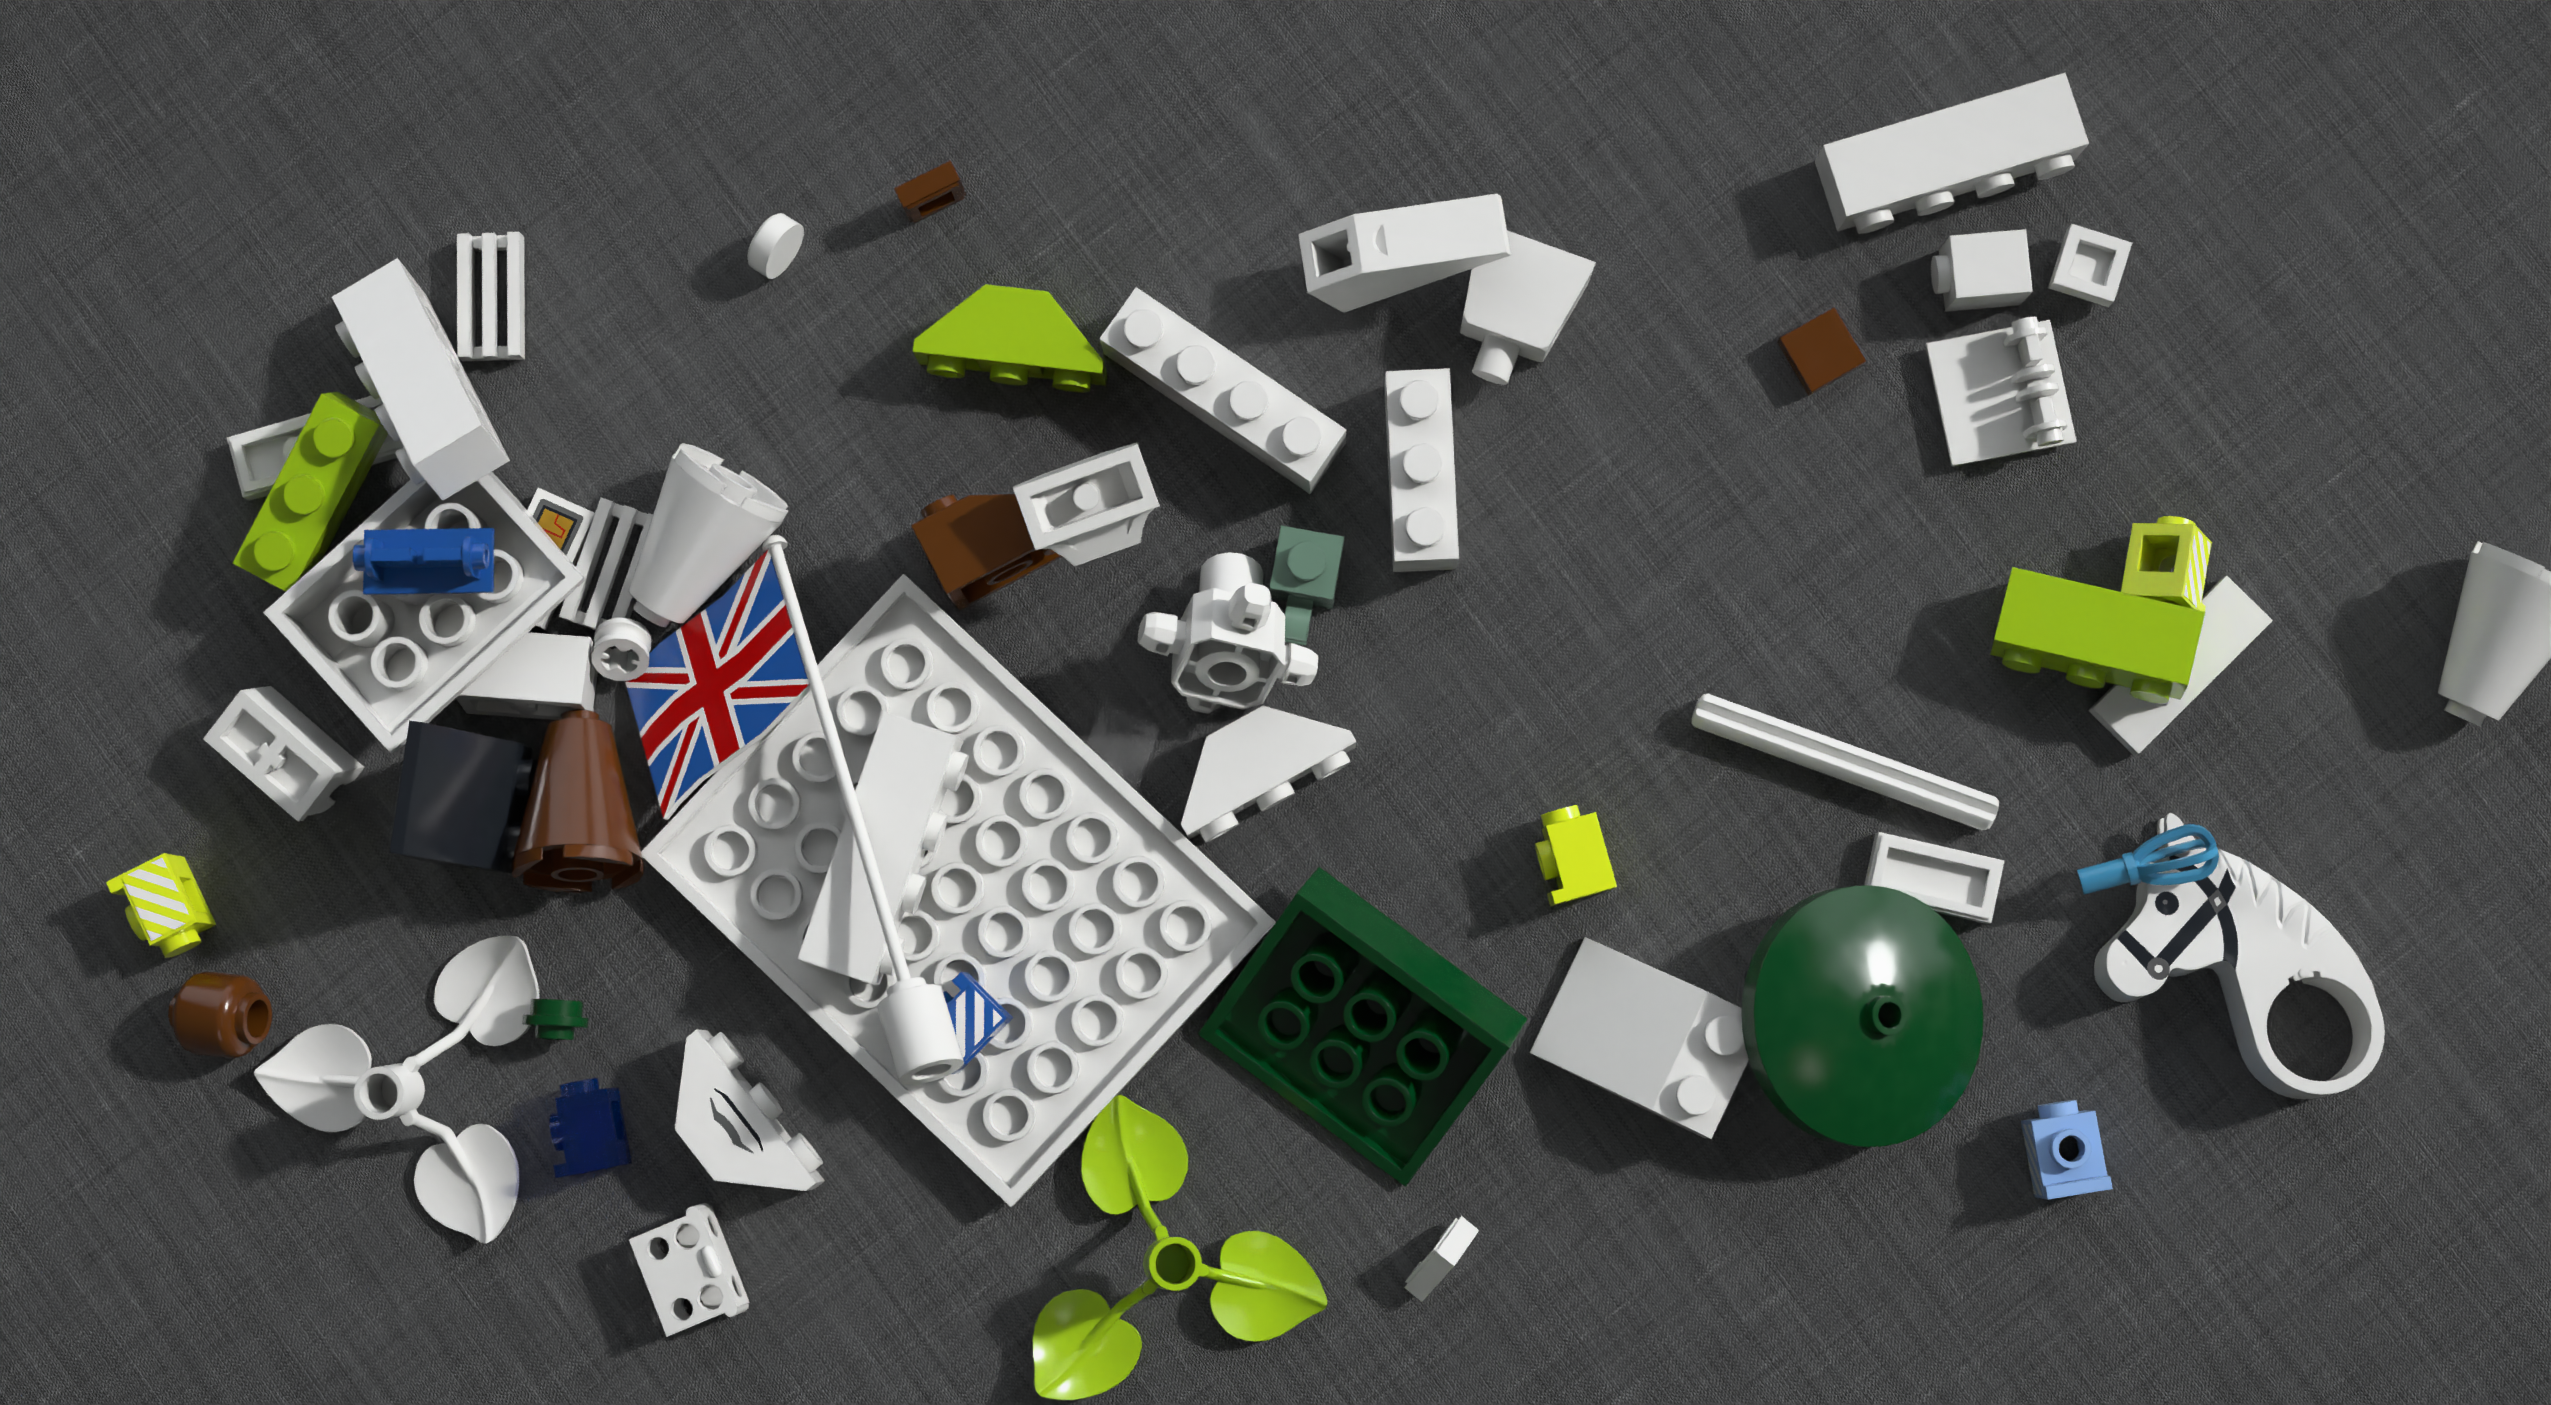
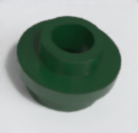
M531 999L530 1015H523L522 1024L535 1026V1038L574 1040L575 1028H588L589 1018L582 1017L583 1002Z

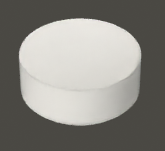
M778 213L768 218L758 229L749 246L747 254L749 266L769 279H774L781 275L799 251L804 236L803 226L783 213Z

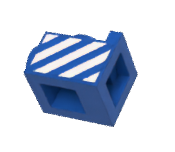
M960 972L952 980L961 990L954 998L947 991L943 992L964 1060L963 1066L952 1074L960 1073L1013 1019L968 972Z

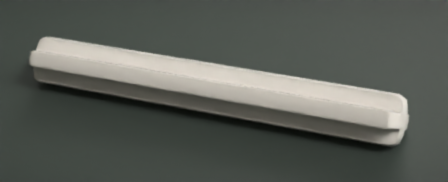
M1703 694L1695 706L1692 715V725L1698 729L1979 830L1990 829L1996 818L1999 800L1995 796L1711 694Z

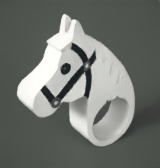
M2169 813L2165 818L2158 820L2157 835L2184 824L2176 815ZM2187 836L2167 843L2158 848V850L2196 839L2193 836ZM2206 849L2190 850L2149 864L2195 855ZM2218 849L2219 861L2216 869L2202 880L2176 885H2153L2144 882L2138 884L2134 912L2124 926L2099 950L2095 958V980L2108 997L2117 1002L2135 1001L2157 991L2164 984L2168 976H2183L2199 969L2210 968L2219 977L2242 1059L2253 1076L2268 1089L2277 1094L2295 1099L2319 1098L2345 1091L2357 1085L2373 1070L2380 1058L2385 1035L2383 1016L2373 984L2354 950L2334 926L2304 898L2252 863L2221 849ZM2205 862L2159 873H2177L2198 869ZM2293 978L2294 982L2302 979L2303 984L2312 985L2328 992L2342 1005L2350 1020L2353 1036L2350 1055L2343 1068L2327 1081L2308 1080L2292 1073L2277 1059L2270 1046L2267 1035L2268 1013L2276 996L2289 985L2288 979Z

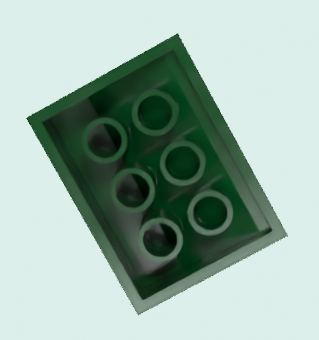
M1318 867L1296 893L1198 1035L1406 1187L1509 1050L1527 1018L1322 868Z

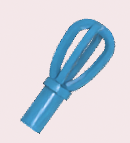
M2187 824L2152 837L2140 845L2133 853L2122 854V858L2078 869L2077 874L2084 895L2130 883L2131 886L2141 882L2153 885L2184 884L2202 880L2212 874L2217 867L2219 853L2214 837L2206 828L2196 824ZM2187 836H2197L2200 838L2154 851L2167 843ZM2206 849L2195 855L2149 864L2190 850ZM2205 862L2198 869L2177 873H2159Z

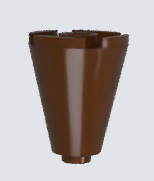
M589 710L565 711L561 713L560 720L553 721L547 726L512 859V876L515 879L523 873V884L529 887L556 892L582 893L592 892V881L612 878L613 890L637 883L643 876L642 854L612 726L607 722L599 720V714Z

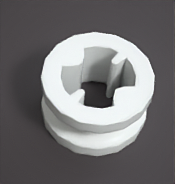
M617 617L600 624L594 633V647L591 654L592 664L596 671L604 677L615 681H629L644 674L649 666V652L651 650V635L648 629L640 622L630 618Z

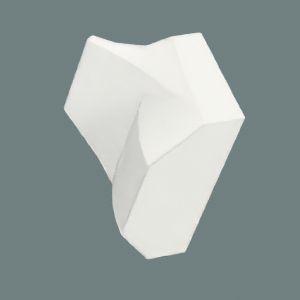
M1137 443L1097 454L1013 486L1035 550L1051 549L1063 556L1073 566L1141 543L1142 530L1148 514L1160 506Z

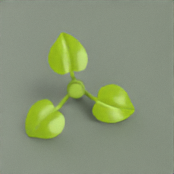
M1123 1095L1115 1096L1092 1122L1083 1146L1081 1175L1088 1196L1103 1212L1116 1215L1122 1214L1138 1204L1140 1213L1156 1240L1148 1247L1143 1259V1268L1148 1279L1116 1303L1111 1310L1106 1300L1100 1294L1086 1289L1062 1292L1053 1297L1044 1306L1034 1326L1032 1350L1034 1388L1038 1395L1056 1400L1083 1399L1105 1392L1123 1381L1134 1369L1139 1359L1142 1341L1136 1328L1119 1318L1146 1296L1153 1294L1157 1288L1171 1291L1183 1290L1190 1287L1199 1276L1217 1281L1212 1288L1209 1298L1211 1312L1215 1320L1225 1332L1233 1337L1254 1342L1278 1337L1305 1319L1324 1310L1327 1306L1326 1294L1312 1267L1292 1246L1277 1236L1261 1231H1244L1230 1236L1225 1240L1220 1250V1269L1202 1264L1199 1250L1189 1240L1181 1237H1169L1166 1227L1161 1224L1152 1210L1149 1201L1167 1200L1178 1192L1188 1171L1186 1146L1175 1128L1165 1119L1140 1107Z

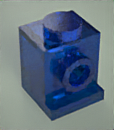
M598 1078L559 1085L561 1097L555 1098L557 1112L550 1114L549 1126L553 1145L556 1151L564 1150L566 1163L553 1165L555 1178L632 1164L619 1088L600 1089Z

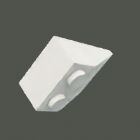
M1584 937L1529 1052L1690 1132L1712 1139L1749 1060L1744 1044L1740 1007Z

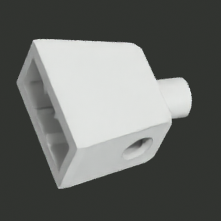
M1507 231L1511 255L1471 269L1460 333L1482 342L1472 373L1487 381L1507 385L1518 355L1536 362H1543L1585 291L1596 262Z

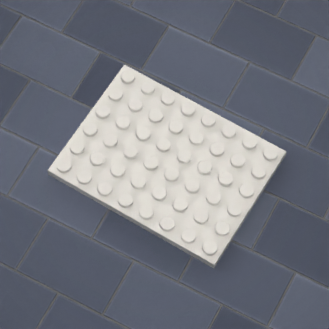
M903 574L824 657L817 667L854 790H856L883 711L956 735L963 740L960 752L969 755L964 776L957 791L950 789L946 791L939 811L940 814L948 817L943 837L935 853L928 850L925 852L918 875L926 877L921 901L914 914L904 913L897 934L898 937L905 939L903 954L910 978H924L926 984L939 985L943 992L947 991L954 998L961 990L952 980L960 972H968L1013 1019L960 1073L950 1074L923 1084L903 1085L898 1080L877 1008L878 1003L888 996L886 990L898 982L896 974L894 973L893 976L883 974L880 985L869 984L797 959L847 816L846 806L811 690L766 736L719 769L641 851V854L646 861L1010 1207H1013L1091 1124L1108 1103L1118 1095L1268 934L1276 921Z

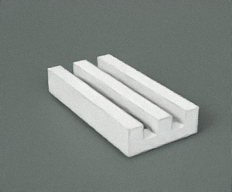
M507 232V235L482 233V236H472L470 233L457 234V357L461 361L525 360L524 236L520 232ZM507 250V346H498L497 251ZM475 251H482V347H476Z
M600 498L576 566L586 580L565 598L559 614L560 618L594 630L606 621V619L601 617L633 526L636 524L642 526L643 530L611 619L631 617L636 599L629 593V588L653 514L643 513L635 508L626 505L622 506L613 501ZM613 517L619 519L589 608L587 613L581 611L610 525Z

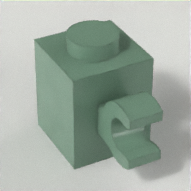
M1281 525L1269 589L1271 599L1287 601L1285 610V643L1290 642L1306 646L1313 606L1333 609L1344 549V536Z

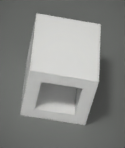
M2026 229L1951 235L1939 249V256H1933L1931 261L1933 290L1935 294L1943 293L1945 312L2018 306L2025 301L2033 292Z

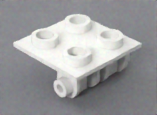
M2026 317L2013 321L2012 327L1925 344L1951 467L2077 442L2050 320L2038 322L2037 317Z

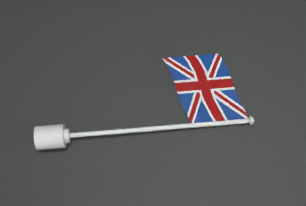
M771 535L763 542L762 549L764 554L720 599L660 642L649 653V666L644 674L636 679L625 682L663 819L669 820L679 805L705 779L766 736L811 690L898 981L886 990L888 996L877 1005L898 1080L903 1085L931 1082L954 1073L963 1066L964 1060L941 986L926 984L925 979L921 977L910 978L783 553L788 544L782 536Z

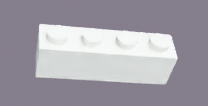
M2062 73L1825 144L1820 150L1815 164L1837 231L1856 226L1858 234H1864L1892 224L1894 222L1893 215L1916 208L1918 216L1929 215L1954 204L1953 197L1976 190L1978 198L1989 197L2012 188L2015 185L2013 179L2036 172L2038 180H2044L2066 173L2075 167L2073 161L2089 145V141L2066 73Z
M398 258L332 296L343 319L342 322L335 325L336 331L353 357L361 356L363 362L355 366L356 373L370 395L375 400L381 398L383 404L375 408V412L390 437L395 442L401 439L404 447L395 453L403 469L414 484L418 485L426 480L443 501L510 461L427 295Z
M1137 287L1100 337L1102 349L1106 356L1309 494L1312 493L1346 444L1345 428Z
M883 711L855 794L898 933L904 913L914 914L921 901L926 877L918 875L926 850L935 853L940 845L948 817L940 814L939 811L947 789L958 790L966 770L969 755L960 752L963 740L958 736ZM847 813L797 959L869 984L880 985L883 974L893 976L895 971ZM898 937L903 951L905 939Z

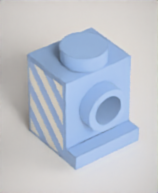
M2077 1100L2038 1105L2039 1118L2021 1120L2033 1191L2036 1198L2049 1200L2113 1189L2111 1177L2107 1176L2096 1111H2078ZM2067 1136H2072L2077 1140L2079 1150L2077 1157L2071 1161H2066L2059 1153V1144Z

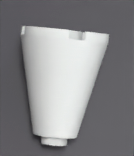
M685 443L680 444L676 453L672 455L629 588V593L637 600L633 607L634 610L645 619L661 627H667L670 621L684 623L784 522L783 519L788 513L786 502L756 478L743 470L738 475L720 466L724 459Z
M2477 541L2470 554L2438 689V694L2449 698L2444 711L2480 727L2486 716L2499 721L2551 659V572L2544 569V566L2491 544Z

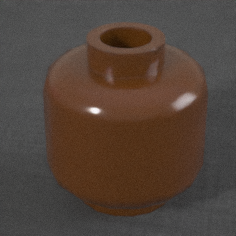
M207 971L193 974L181 986L179 992L174 995L170 1002L168 1018L170 1025L174 1029L175 1037L184 1050L196 1055L233 1059L247 1055L258 1043H261L266 1038L272 1022V1007L270 1000L264 995L256 980L245 975Z

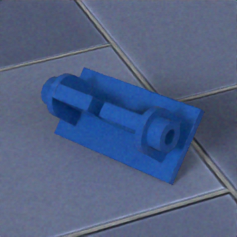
M495 529L364 530V545H355L353 549L354 569L356 571H363V594L494 593Z

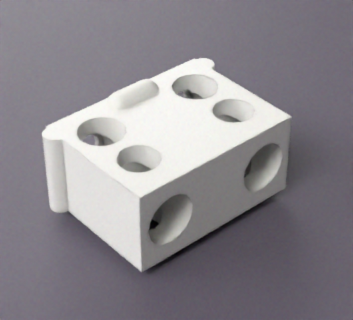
M702 1203L691 1206L686 1210V1216L629 1239L666 1337L723 1313L728 1317H733L748 1309L749 1299L714 1210L709 1204ZM662 1238L667 1241L669 1246L667 1255L660 1248ZM685 1299L689 1300L692 1304V1315H689L684 1309Z

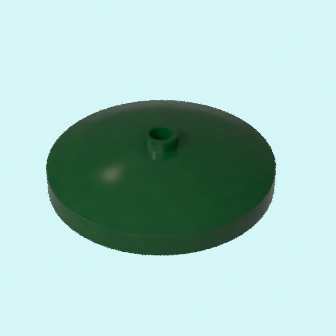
M1863 885L1828 889L1813 894L1788 909L1772 925L1758 945L1745 978L1742 994L1741 1018L1744 1044L1757 1081L1773 1105L1789 1121L1808 1134L1826 1142L1855 1147H1882L1898 1144L1922 1134L1938 1123L1960 1099L1969 1084L1979 1057L1983 1037V1002L1979 981L1968 952L1951 926L1938 913L1915 897L1891 888Z

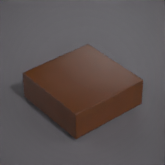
M951 160L894 188L910 222L914 221V223L965 199L964 196H966L962 182Z
M1835 307L1785 334L1777 341L1808 396L1860 368L1866 362Z

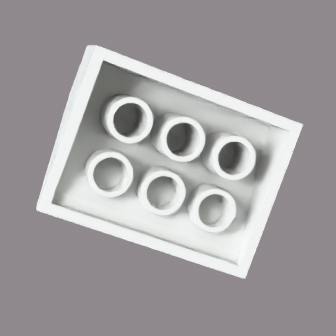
M490 472L443 501L426 480L416 485L410 479L263 613L391 754H395L406 744L409 721L429 723L586 579L493 472ZM495 529L494 593L363 594V571H356L354 569L353 549L355 545H364V530Z

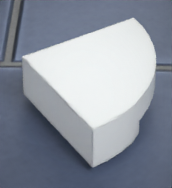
M1461 1216L1459 1220L1455 1218L1439 1237L1440 1240L1433 1250L1415 1267L1405 1281L1407 1285L1404 1288L1423 1302L1456 1265L1479 1230Z

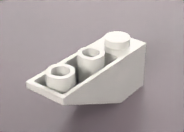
M1498 194L1353 214L1298 234L1307 293L1343 313L1511 255L1502 199Z

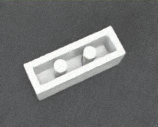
M1450 368L1386 371L1384 391L1393 572L1456 569L1459 561Z

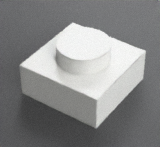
M2071 224L2066 229L2048 288L2109 307L2115 300L2132 242Z

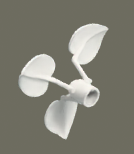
M497 936L479 941L452 958L438 977L435 986L434 1004L440 1015L452 1022L459 1023V1025L453 1032L417 1055L407 1057L403 1063L371 1068L372 1058L370 1050L359 1035L343 1025L323 1024L311 1027L298 1034L276 1055L261 1064L254 1071V1075L262 1088L278 1106L298 1121L316 1130L340 1132L359 1125L366 1116L375 1120L399 1116L405 1126L414 1125L442 1138L444 1143L429 1147L421 1155L417 1163L414 1186L419 1202L426 1212L442 1225L467 1234L483 1244L495 1240L501 1233L515 1207L519 1189V1167L515 1152L509 1141L490 1125L475 1124L469 1126L456 1137L448 1126L418 1114L416 1109L421 1104L425 1092L424 1081L418 1070L422 1065L461 1041L469 1031L477 1041L488 1046L508 1044L518 1040L528 1031L531 1025L522 1024L523 1015H530L531 999H539V986L527 946L517 936Z

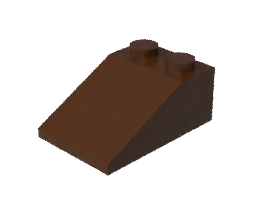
M1015 494L968 495L958 501L955 495H948L923 508L920 511L923 519L911 525L945 592L959 610L1063 557L1051 549L1035 550Z

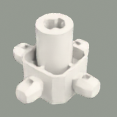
M1222 553L1205 561L1201 566L1199 592L1193 594L1181 620H1177L1178 616L1152 612L1144 615L1139 626L1138 643L1141 646L1167 657L1169 653H1173L1171 683L1181 696L1187 697L1188 706L1193 711L1208 714L1218 709L1221 705L1241 710L1258 706L1264 703L1277 678L1283 684L1304 686L1311 684L1317 673L1318 655L1294 643L1288 642L1287 646L1285 645V615L1275 602H1271L1270 591L1266 586H1263V570L1261 565L1253 558L1244 554Z

